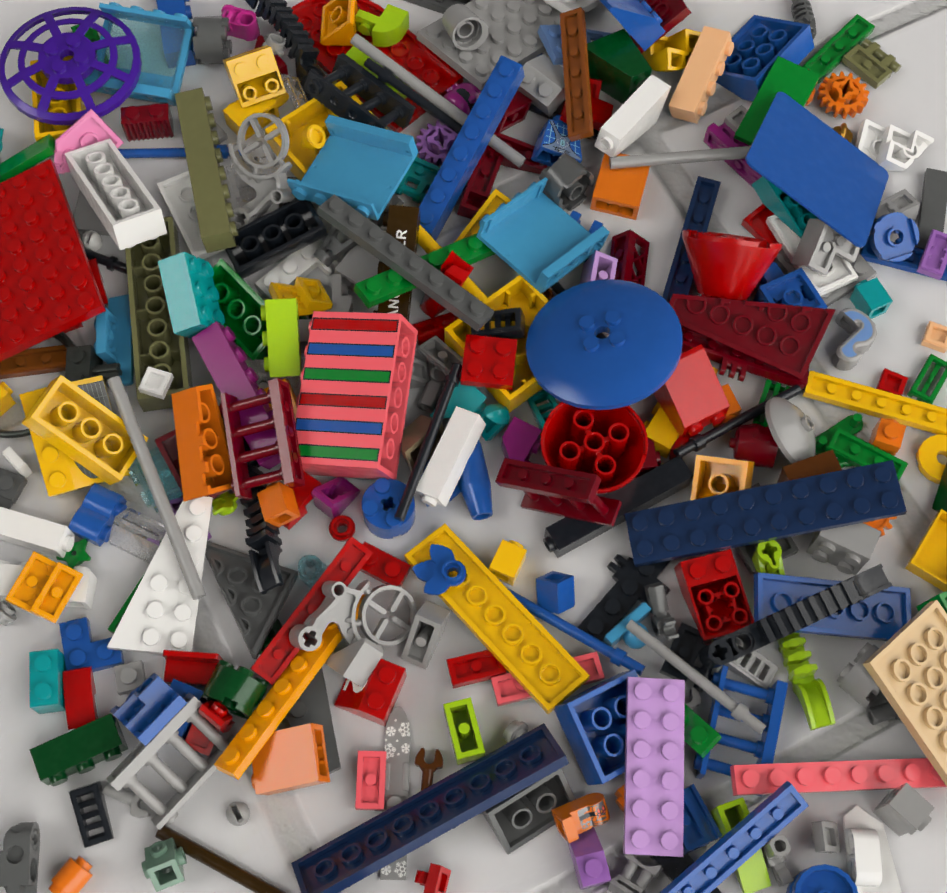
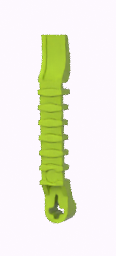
M772 540L758 544L752 557L757 573L785 575L781 556L782 549L777 541ZM794 632L778 639L779 653H782L784 659L783 665L787 668L788 679L792 682L793 692L803 707L810 731L834 725L836 723L826 686L820 678H814L813 674L818 669L817 664H809L808 660L812 654L811 651H805L803 646L806 643L805 637H800L799 633Z

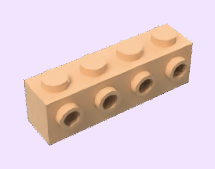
M708 26L703 27L668 105L673 118L697 124L700 117L705 115L707 101L710 96H713L718 76H722L727 56H731L734 49V42H732L730 32Z

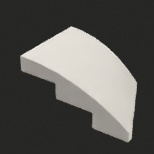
M865 119L860 124L855 146L886 171H904L934 142V138L917 130L910 134L891 124L884 128Z

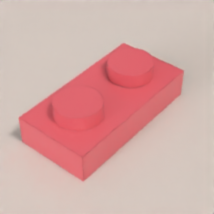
M358 751L356 810H385L386 751Z

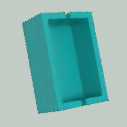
M181 252L159 260V270L174 334L183 337L188 336V338L192 339L193 336L216 321L224 326L225 318L219 307V292L214 285V270L211 264L187 252Z

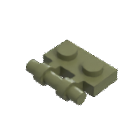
M866 38L861 45H856L845 54L841 62L876 89L891 76L892 72H898L901 65L896 62V58L893 55H887L882 51L879 44L876 42L872 43Z

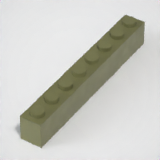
M202 87L176 93V105L202 242L207 253L235 247L234 236H238V230L235 221H231V217L235 216L232 204L227 202L231 195L228 185L223 182L227 180L224 166H220V163L224 161L221 149L216 147V145L220 144L217 131H213V128L217 126L213 113L209 112L213 110L210 96L205 97Z

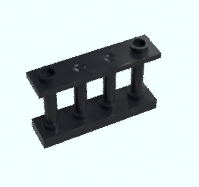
M344 53L338 55L332 73L324 77L314 69H311L303 88L304 91L337 116L386 129V126L392 122L402 129L406 128L416 109L415 106ZM339 80L348 88L341 91L332 83ZM358 94L366 102L360 105L350 97ZM376 108L384 116L378 119L369 111Z

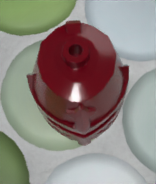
M761 424L741 425L737 428L734 438L730 437L729 448H733L734 459L752 461L754 466L773 468L778 445L768 425L766 427L761 426Z

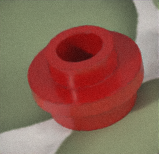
M345 515L333 518L329 524L330 535L337 541H347L355 533L354 521ZM346 526L347 530L341 533L338 531V528Z

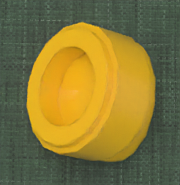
M313 124L303 129L301 141L303 148L316 150L325 145L326 135L322 127Z

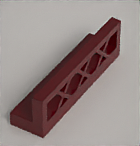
M631 229L612 237L610 256L618 259L614 280L630 281L644 286L650 242ZM635 244L640 246V255L636 250ZM633 262L637 268V276L633 270Z

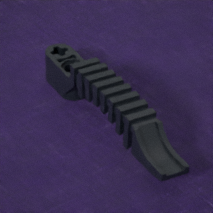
M246 0V2L252 9H255L258 0ZM259 0L255 14L257 17L262 16L264 20H268L270 25L275 24L274 29L276 31L281 30L279 35L286 38L284 46L286 49L291 47L287 56L290 59L295 58L296 88L305 101L308 102L314 98L303 90L309 71L314 69L321 76H325L316 61L320 51L318 48H313L315 42L312 38H308L309 33L307 30H303L304 25L298 22L297 15L292 14L293 10L291 7H287L285 0Z
M243 437L245 452L250 451L249 445ZM257 460L247 462L249 477L264 474L258 469L261 466ZM267 484L251 488L252 499H240L241 504L247 507V509L243 510L244 515L250 518L245 520L246 526L250 528L246 529V535L249 538H245L246 545L254 549L248 552L259 592L263 595L277 586L284 585L279 567V555L283 552L280 548L282 540L278 537L280 531L278 527L264 521L257 496L258 492L266 489Z
M879 564L705 645L700 650V661L707 668H718L893 585L888 581L882 569V564ZM736 637L740 638L743 642L742 650L736 646ZM715 651H717L719 654V656L716 658H714L712 654Z

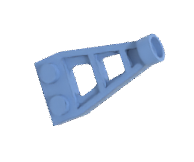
M540 25L537 33L553 65H563L561 26ZM586 29L587 43L612 33Z

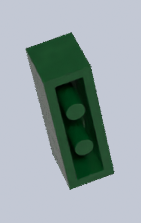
M110 713L29 750L40 781L46 785L57 786L66 782L70 775L77 772L83 774L93 770L95 764L103 760L109 762L121 757L122 752L128 750V746L117 718Z

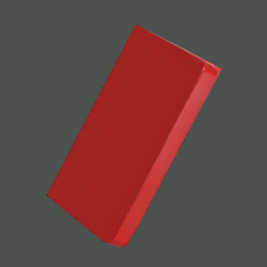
M163 650V657L166 659L164 682L171 684L172 680L176 679L192 686H206L220 659H223L217 653Z

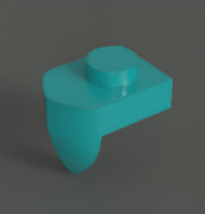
M494 403L487 405L479 413L486 423L481 434L485 441H490L509 424L508 408Z

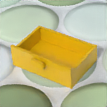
M941 509L935 515L905 569L943 592L947 591V512Z

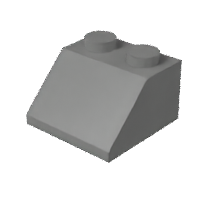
M542 54L524 64L525 77L518 91L531 99L533 105L551 117L565 100L563 67L553 65L551 59L547 55Z

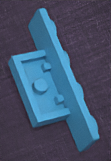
M129 294L109 298L108 309L105 307L106 311L96 315L94 321L96 330L95 353L107 364L120 363V369L122 370L120 378L123 386H129L134 383L133 342Z

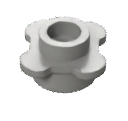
M269 33L268 36H264L265 42H263L262 46H270L274 55H284L283 49H285L286 41L282 36L276 33Z

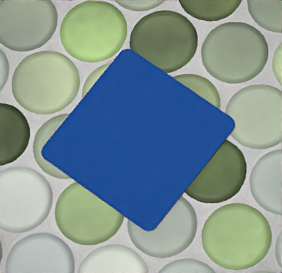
M777 92L745 157L747 164L856 247L863 248L867 243L889 178L888 172L786 93Z

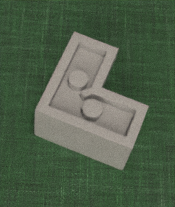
M809 219L791 264L807 267L820 275H827L835 255L848 262H855L860 248L856 247L822 220Z

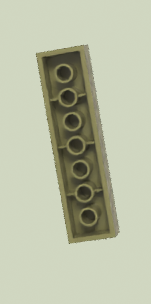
M172 216L163 217L167 234L136 244L131 248H125L136 393L143 412L173 408L171 394L193 387L188 336L183 337L173 332L158 265L159 260L180 253L178 231ZM148 366L172 373L174 376L164 400L140 393L138 390Z

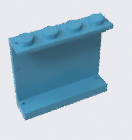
M328 115L325 124L330 136L302 180L288 178L287 183L292 194L299 200L315 202L319 206L335 194L366 218L378 221L419 153L414 138L410 135Z
M546 177L537 183L533 182L523 193L518 192L507 204L502 203L491 215L486 214L479 222L480 228L476 236L541 294L587 260L596 250L599 251L610 231L602 226L591 234L543 193L548 181Z

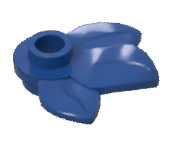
M438 544L430 546L431 560L413 566V571L418 579L426 582L424 593L429 595H440L450 586L460 585L466 578V568L461 562L455 560L452 550ZM455 571L458 574L456 577H450L448 573Z

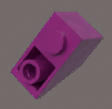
M514 416L502 436L501 448L504 457L531 462L529 461L533 453L537 454L541 448L540 438L542 430Z

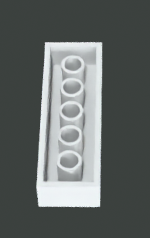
M110 138L64 153L72 179L119 250L131 248L136 244L167 234L161 208Z

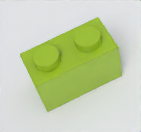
M471 697L443 704L457 765L473 762L484 757L485 749Z

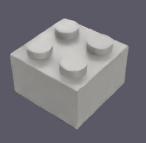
M864 523L818 531L814 533L806 552L819 562H828L836 566L842 573L856 575L870 560L881 531Z

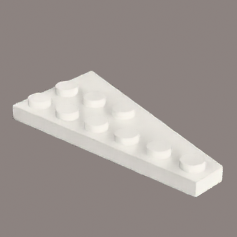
M205 496L182 501L175 514L201 583L213 497ZM167 532L115 630L107 649L163 654V650L192 652L199 599L193 600Z

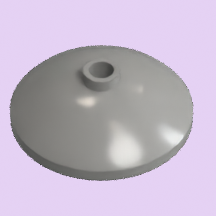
M773 397L769 399L765 405L766 420L776 444L791 463H795L815 456L816 439L813 431L814 424L810 417L805 416L797 406L784 398Z

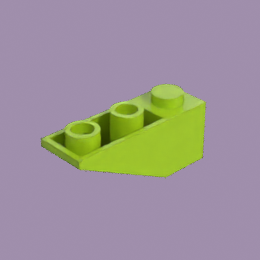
M743 797L716 806L710 811L722 834L721 838L750 814ZM761 848L734 871L743 893H754L772 886Z

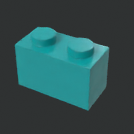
M58 649L29 652L30 708L38 714L66 711L63 690V671L66 670L64 654Z

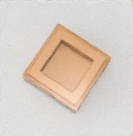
M929 321L921 345L945 353L947 351V327Z

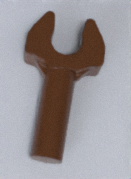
M421 748L415 757V766L420 767L422 770L421 791L433 785L434 772L437 769L443 768V757L439 749H436L435 760L431 764L424 761V748Z

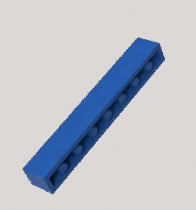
M502 55L419 206L421 212L420 225L435 241L525 77L522 64Z

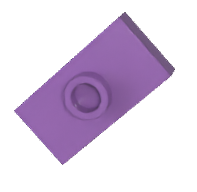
M932 229L916 272L940 280L947 265V234Z

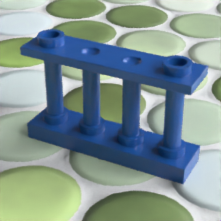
M723 665L718 673H713L711 682L722 691L726 689L762 699L764 703L768 704L766 714L763 713L762 716L751 713L766 725L762 732L761 741L752 742L718 732L722 738L717 744L753 753V756L757 758L756 764H773L788 683L777 680L772 687L764 689L726 678L728 666ZM712 698L707 723L714 730L718 715L733 720L736 719L731 716L732 712ZM710 752L704 758L696 753L693 762V769L697 770L695 778L702 779L706 775V770L731 776V764L710 759Z

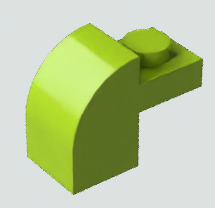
M390 4L387 5L380 17L361 9L355 15L357 31L363 35L371 36L373 45L376 47H389L397 44L409 29V12Z

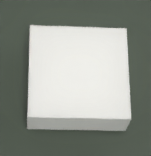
M148 366L138 390L140 393L164 400L174 376L172 373Z
M10 446L2 451L3 456L22 477L27 478L33 473Z

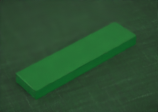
M855 15L802 67L821 75L818 81L819 84L841 63L845 54L864 41L873 32L875 26L860 15Z

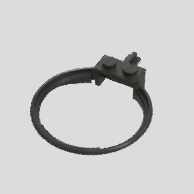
M64 332L53 336V338L67 348L65 378L72 382L100 375L103 376L104 380L115 376H122L120 363L103 365V360L96 355L92 345L76 346ZM29 429L20 431L0 430V438H19L31 435Z

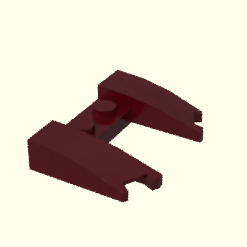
M494 132V135L523 155L526 160L519 168L487 145L470 177L457 215L469 219L476 215L491 195L490 192L500 165L541 174L547 168V165H540V163L531 160L535 146Z

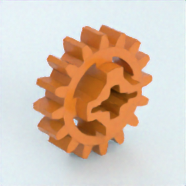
M843 71L840 72L839 76L831 73L830 78L825 77L823 83L819 86L817 99L821 100L819 106H826L825 113L832 111L835 118L838 114H841L843 119H846L847 114L854 118L856 113H862L869 100L867 98L869 91L865 90L867 84H860V77L853 79V73H850L848 76H845Z

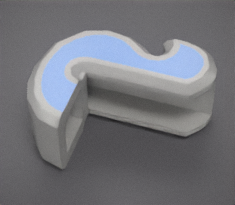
M855 308L841 310L835 319V322L842 329L851 334L836 348V353L832 355L833 365L843 371L851 370L857 365L862 354L869 350L877 335L876 325L871 318Z

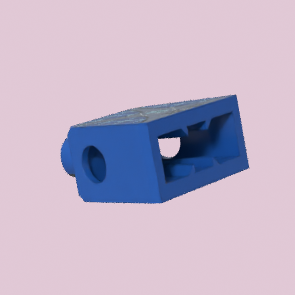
M556 115L553 117V120H548L540 130L532 153V161L551 167L562 154L567 153L579 163L582 162L580 140L570 141L567 125L560 120L561 115Z

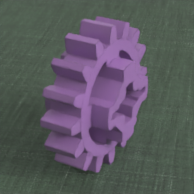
M436 121V126L428 123L427 130L421 128L420 135L416 136L419 158L425 159V161L436 166L442 165L458 134L446 125H440L439 121Z

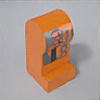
M601 793L587 794L551 810L559 834L568 843L578 840V835L591 829V827L603 825L610 819L604 795Z

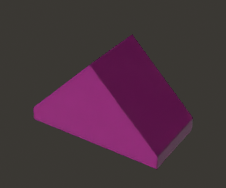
M337 477L314 488L311 494L314 505L333 519L342 514L359 495L361 490L344 477Z

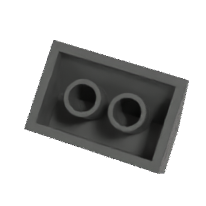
M560 768L482 813L506 853L510 854L556 824L552 809L576 799Z

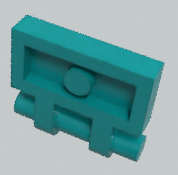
M416 157L395 193L409 196L412 198V201L420 204L440 167ZM409 181L418 186L414 189L406 184Z

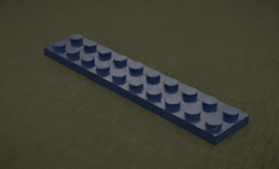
M890 460L625 513L624 515L634 565L638 567L905 515L907 510L894 462Z
M544 723L292 862L291 864L301 893L341 892L568 765L569 761L546 725Z

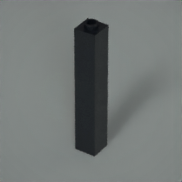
M675 457L634 479L624 487L603 496L622 502L613 527L565 517L546 527L543 542L550 553L554 552L556 557L559 558L626 521L625 513L648 509L690 486L693 474L682 458L678 459Z

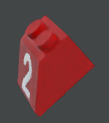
M380 659L363 688L347 678L345 679L334 706L386 726L389 715L407 677L406 668Z

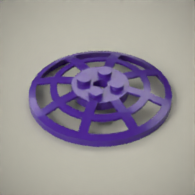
M88 7L58 8L30 19L12 34L0 55V82L9 101L18 111L29 118L52 125H73L90 109L101 118L118 108L130 96L141 74V52L131 30L113 15ZM71 14L88 15L85 19L68 18L56 21L54 19L58 16ZM99 17L111 21L119 26L127 36L112 37L106 29L94 22ZM46 22L45 25L35 30L25 41H17L35 25ZM67 24L79 25L74 33H61L58 26ZM89 28H92L105 39L91 42L84 35ZM50 30L52 37L44 44L33 42L40 34ZM131 44L133 60L129 74L116 68L118 61L117 45ZM109 47V63L106 64L98 61L95 50ZM11 49L20 50L18 55L19 72L7 79L5 63ZM27 51L38 52V62L26 68L25 57ZM73 56L71 60L63 61L64 57ZM42 70L49 80L44 88L35 83L30 76ZM94 70L103 72L96 81L86 86L84 79L89 77ZM111 76L124 82L122 87L112 97L95 106L90 94L101 88ZM24 81L32 91L41 95L38 108L23 102L11 88ZM58 83H75L77 88L74 91H55ZM81 97L86 107V110L73 113L47 112L51 99L70 100Z

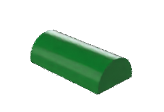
M220 258L213 267V281L219 292L218 303L225 318L224 327L229 326L236 336L234 342L253 361H262L264 357H268V346H263L262 331H267L266 321L261 320V305H265V300L225 260Z

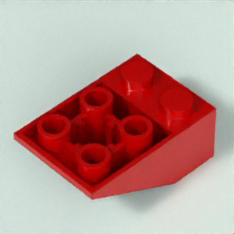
M731 549L681 561L674 567L681 593L703 641L728 635L754 623Z

